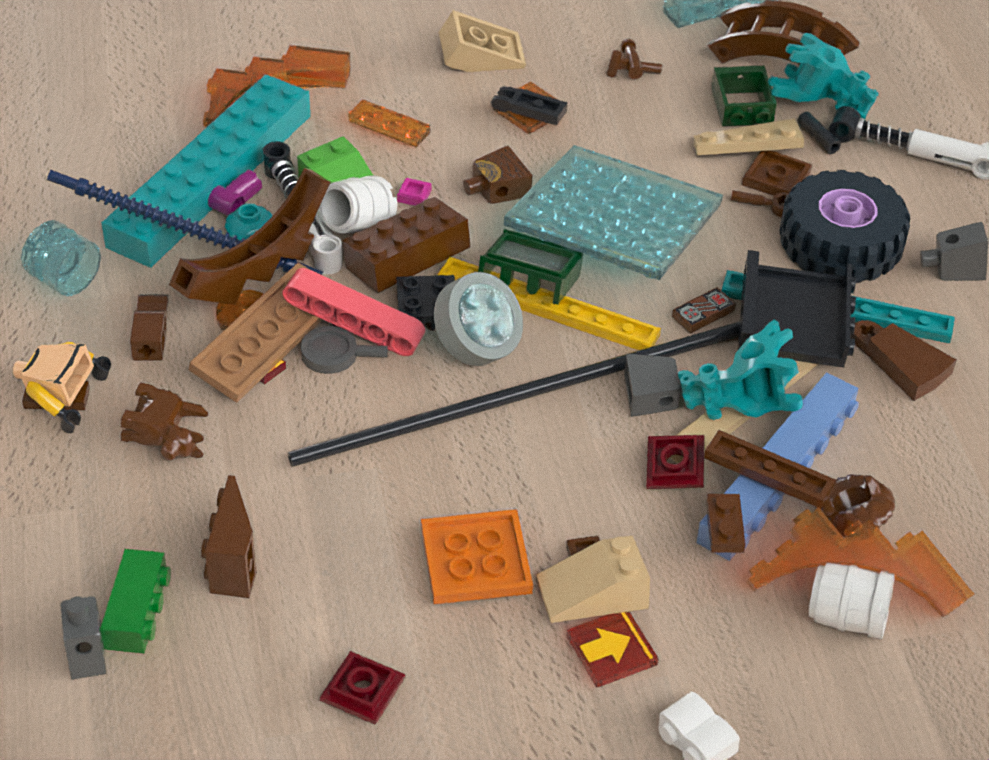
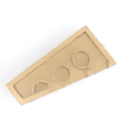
M795 118L717 132H703L699 135H694V147L697 155L804 148V137Z

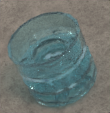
M51 220L42 223L29 235L22 249L21 261L27 273L36 277L39 281L45 282L50 288L61 295L73 296L86 289L95 278L100 267L101 253L99 247L91 240L77 234L62 222Z

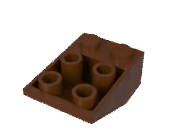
M228 475L225 488H220L218 491L217 513H212L210 517L209 539L204 538L202 542L201 558L206 559L204 579L209 581L211 594L250 598L257 573L253 531L235 476Z

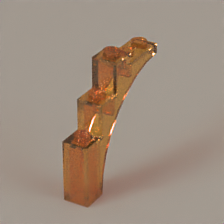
M289 45L286 55H282L281 60L253 56L250 66H246L245 71L216 68L213 77L209 78L207 82V93L211 94L209 111L204 113L203 126L208 127L265 74L302 89L319 87L346 88L351 74L350 52Z
M819 507L812 513L807 508L792 520L795 526L792 527L790 533L797 541L793 543L791 539H788L775 550L778 556L767 563L765 559H762L749 570L752 576L746 581L750 588L756 592L773 580L802 569L815 568L819 565L825 566L826 563L848 566L852 564L858 566V568L877 573L885 571L895 574V581L902 583L924 598L942 618L974 595L972 590L923 530L915 536L911 531L895 542V545L899 548L895 550L871 519L864 524L857 520L843 531L847 536L844 539Z

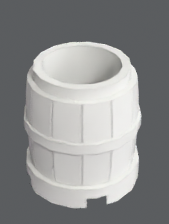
M374 175L362 178L352 177L329 185L319 207L320 217L324 224L332 231L354 234L377 224L379 221L396 215L397 198L392 196L390 189L393 188L383 177Z
M826 563L825 566L819 565L811 593L809 617L815 618V622L837 628L838 631L845 632L846 630L866 633L870 638L882 639L888 619V609L892 599L895 574L881 571L879 574L858 568V566L852 564L850 566L836 563Z

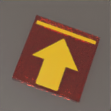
M630 611L605 615L567 629L566 637L596 688L658 665L659 658Z

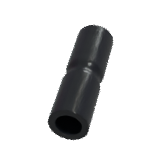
M803 112L798 117V124L814 137L829 154H834L840 149L841 142L828 129L824 128L810 112Z

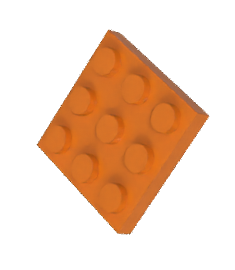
M517 509L421 519V531L434 605L533 594V581Z

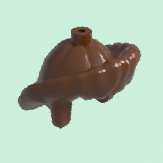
M849 474L846 477H838L835 481L834 489L821 509L815 507L816 525L823 533L832 537L835 536L838 539L857 537L861 540H866L873 536L872 531L879 530L881 525H885L888 519L892 517L895 510L894 495L888 487L874 479L871 475Z

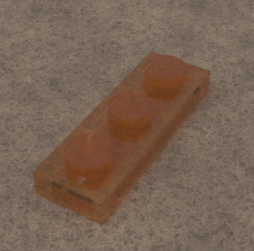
M364 99L349 112V122L416 148L430 134L429 124Z

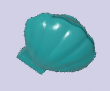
M248 203L230 213L226 218L224 227L230 233V237L237 235L238 240L242 238L246 240L258 231L273 215L263 206Z

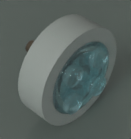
M484 272L467 274L445 286L437 297L434 307V323L437 334L447 351L459 361L473 366H482L509 355L517 347L523 331L522 311L512 290L496 276Z

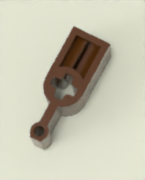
M168 294L138 295L137 310L134 311L130 338L133 361H163L167 331Z

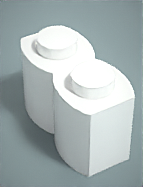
M691 691L660 713L659 733L667 744H673L682 750L685 760H727L738 752L740 740L738 734L723 718L716 715L707 702L698 694Z

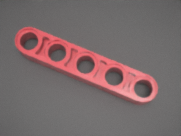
M306 268L297 269L283 290L284 299L292 306L377 345L388 346V350L402 356L412 355L425 334V326L418 319Z

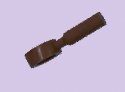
M733 190L731 201L757 206L768 205L771 206L773 214L782 218L784 206L780 204L785 202V198L789 193H777L772 199H768L763 195Z

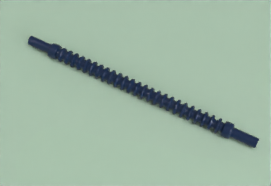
M50 170L47 177L48 181L74 190L76 195L84 197L86 194L88 199L95 197L96 202L102 200L104 205L110 203L112 208L118 206L120 211L126 209L128 214L134 212L136 217L142 215L144 220L150 218L152 223L158 221L160 226L164 223L168 229L172 226L176 232L180 229L182 234L188 232L190 237L196 235L198 240L204 238L206 243L212 241L214 246L220 244L222 249L225 247L231 249L245 240V238L238 240L237 235L230 237L229 232L222 234L221 229L218 232L214 231L213 226L210 229L206 228V224L200 226L198 221L192 223L190 218L184 220L183 215L176 217L175 212L168 214L167 209L160 211L159 206L152 208L151 203L144 205L143 200L136 202L135 197L132 200L128 199L127 194L123 197L119 191L115 194L111 188L107 191L103 185L98 188L97 183L91 185L89 180L82 177L78 180L54 170ZM281 257L276 269L281 267L283 272L287 273L298 262L296 259ZM301 263L311 271L323 275L324 271Z

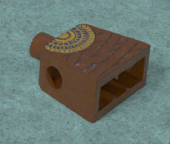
M509 145L476 159L473 162V177L463 180V187L467 195L480 192L488 203L496 204L532 196L533 175Z

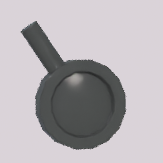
M322 326L311 330L303 337L301 356L302 361L309 369L318 373L332 374L348 369L355 362L356 357L388 358V346L357 345L356 338L351 332L336 326Z

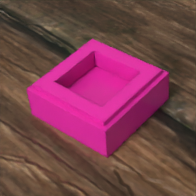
M405 178L397 194V202L414 206L428 199L432 191V183Z

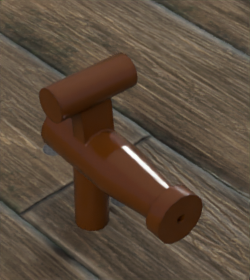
M625 39L621 43L622 52L618 50L612 51L606 74L609 77H616L618 70H627L631 79H639L642 77L643 72L661 74L662 64L641 62L635 50V41L633 39Z

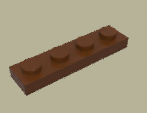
M718 430L704 453V459L820 509L835 486L836 479L721 430Z

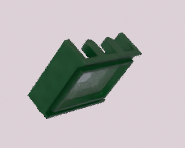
M503 229V234L483 256L480 255L478 272L490 274L496 266L501 267L499 279L507 286L513 281L514 271L528 275L526 290L531 295L536 294L540 289L541 279L554 282L556 285L553 304L558 305L580 277L584 251Z

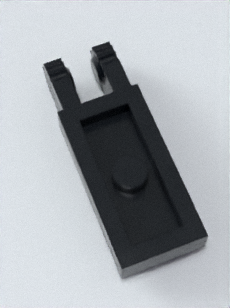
M501 86L497 92L498 95H495L490 102L492 107L500 112L505 113L509 111L556 126L567 112L568 102L521 88L516 89L507 86Z

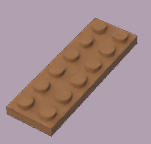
M298 262L189 363L188 370L236 403L242 399L278 362L303 340V337L308 332L313 330L323 320L292 306L283 297V290L296 270L308 268Z

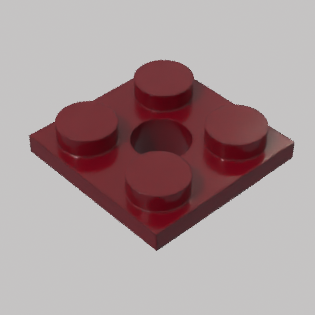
M648 436L647 489L704 488L705 436ZM673 455L683 457V460L678 464L667 462Z
M350 651L321 694L320 701L376 725L404 681L405 674ZM361 681L371 683L366 688H358L354 684Z

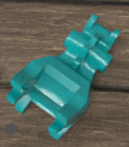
M804 33L800 42L803 45H787L785 51L791 54L789 57L790 61L798 62L800 65L797 67L794 64L787 63L784 73L788 79L770 76L768 84L773 86L772 95L791 99L795 102L817 101L823 98H830L837 102L835 104L836 110L842 106H850L859 112L862 119L866 118L879 95L877 90L867 86V82L870 79V75L867 72L860 70L859 73H852L841 50L824 43L812 34Z
M773 320L762 331L749 336L735 353L733 364L728 369L720 371L715 364L707 363L699 368V374L696 376L688 370L679 371L678 377L681 382L685 406L688 409H694L698 405L705 406L707 416L712 420L722 417L721 409L723 407L733 408L744 415L755 418L772 411H798L803 406L802 396L796 393H785L787 383L799 373L797 363L793 359L777 358L781 346L793 338L792 330L787 328L780 331L779 322Z

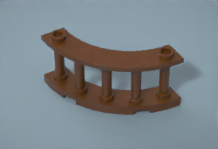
M765 0L764 3L751 4L749 2L723 11L720 19L728 27L725 36L709 42L707 46L723 64L736 58L757 55L790 61L789 57L791 54L785 51L787 45H803L800 39L789 36L791 30L802 34H812L824 43L841 50L843 55L857 49L860 42L843 25L837 21L833 23L823 17V13L818 10L792 2ZM764 27L781 28L779 33L761 31ZM790 61V62H792V63H795V64H797V65H800V63H798V62Z

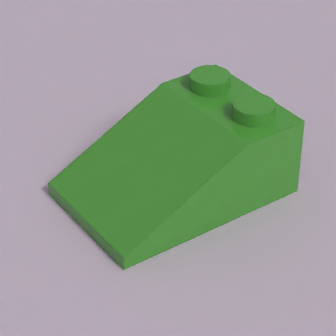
M344 136L297 156L298 177H300L304 168L318 173L331 181L330 184L352 177L373 176L360 152Z

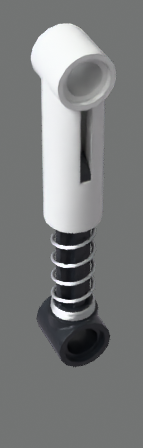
M850 106L838 108L828 128L842 143L849 142L855 138L866 137L868 141L872 139L877 140L878 144L885 142L888 143L889 147L897 145L899 149L905 147L909 155L971 170L978 178L989 179V142L978 145L915 129L913 132L909 131V133L901 131V128L895 130L890 125L888 127L880 126V122L877 125L870 123V120L866 122L865 119L861 118L859 112Z
M270 142L263 148L264 171L267 177L277 180V184L287 199L299 177L295 175L296 172L293 169L290 147L284 142ZM318 209L309 229V232L314 234L309 250L314 257L316 269L324 271L323 274H334L341 270L343 266L342 243L337 236L333 235L331 229L324 224Z

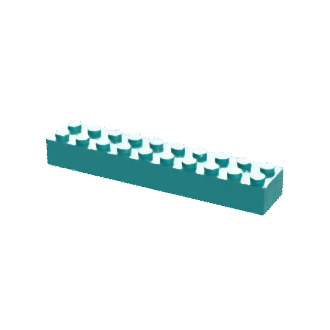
M265 74L128 199L132 200L135 197L136 202L143 200L144 205L151 203L152 208L159 206L160 211L167 209L168 214L175 212L176 217L183 215L184 220L190 218L192 223L195 221L200 222L213 210L208 205V199L216 186L226 187L247 170L254 171L264 161L263 148L265 145L275 141L284 142L311 117L309 91ZM120 207L101 222L105 248L149 268L153 267L186 235L182 234L180 229L177 232L174 231L175 228L172 226L168 229L164 223L160 226L158 221L152 223L150 218L144 220L142 215L136 217L134 212L128 214L126 209L120 211Z

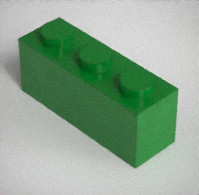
M124 549L100 627L104 650L145 654L148 640L153 641L156 631V621L154 618L156 613H161L163 608L164 596L162 590L164 586H169L171 579V567L166 566L164 552Z

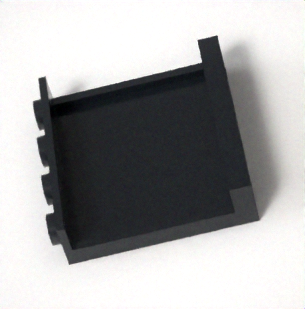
M748 250L743 273L738 350L749 336L759 333L767 324L776 320L779 322L780 331L789 328L793 333V338L781 346L777 358L782 357L800 362L844 368L847 356H853L855 339L850 338L855 329V317H851V314L854 313L856 297L851 296V293L854 294L856 287V276H852V264H847L844 276L759 265L760 251Z

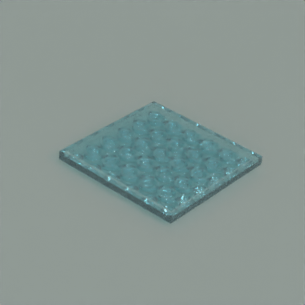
M574 145L504 216L503 225L513 228L517 232L536 236L543 241L564 246L568 250L587 254L596 260H604L617 265L619 268L638 272L647 278L661 280L719 208L723 195Z

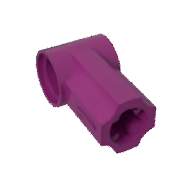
M247 170L226 187L216 186L209 195L208 205L211 209L228 216L262 189V181L255 172Z

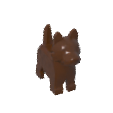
M140 382L135 391V395L140 396L135 411L125 410L121 418V427L125 428L121 432V441H133L145 446L161 447L160 452L166 461H172L174 458H186L188 456L194 458L203 457L204 454L196 446V443L204 441V436L198 432L178 426L182 417L185 416L208 417V412L203 406L183 401L177 393L174 394L171 390L158 389L153 385Z

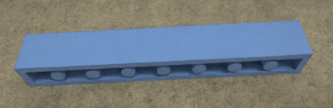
M826 372L803 399L802 408L792 412L765 444L763 449L811 468L814 457L817 453L820 455L824 453L831 436L834 435L836 437L840 433L844 420L847 417L852 418L859 406V402L856 401L859 388ZM740 474L724 494H740L745 548L750 541L751 534L762 529L769 512H775L779 508L785 493ZM706 514L700 521L696 543L711 551ZM736 553L716 554L730 561Z

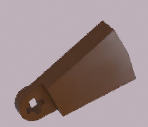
M869 320L858 321L855 323L854 333L851 335V338L855 339V345L861 348L913 401L935 390L953 373L957 359L893 323L883 328Z

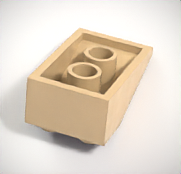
M452 10L439 31L445 65L452 69H459L465 72L523 69L526 66L519 33L454 10Z
M633 536L600 540L536 575V581L550 623L649 609L650 576Z

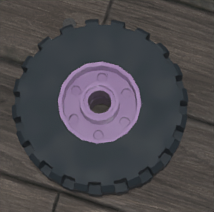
M847 170L821 171L817 175L812 174L805 177L786 196L779 230L781 235L780 241L788 257L793 263L796 262L803 271L844 276L847 264H852V276H856V283H861L864 280H875L881 274L885 275L900 262L905 249L911 218L901 195H897L895 189L889 184L882 183V180L874 176H866L865 173L857 171L855 173L847 172Z

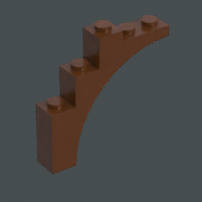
M304 168L287 199L258 231L237 246L217 255L198 259L180 258L169 286L188 299L236 305L247 279L270 283L281 257L304 260L314 238V234L309 232V229L331 181L311 169Z

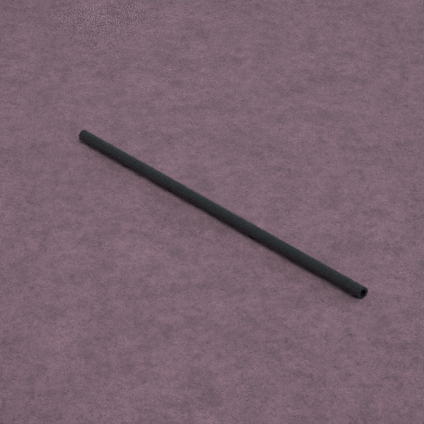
M740 321L628 354L671 357L739 337ZM626 354L289 451L288 459L290 465L294 467L625 370Z

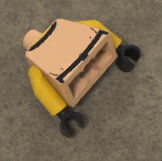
M65 342L58 345H41L37 347L29 361L18 360L15 362L13 374L15 378L22 379L27 394L52 416L58 415L62 419L61 428L64 432L73 433L75 427L68 420L79 425L81 415L75 409L65 410L63 407L71 406L91 371L95 379L100 381L106 380L111 368V361L108 357L104 356L97 359L94 358V354L87 350L85 344Z

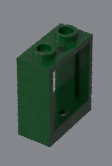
M765 65L714 67L711 89L722 127L749 126L774 122L777 103L775 96L771 93L772 87L768 84L769 77ZM757 93L760 102L728 103L726 94Z

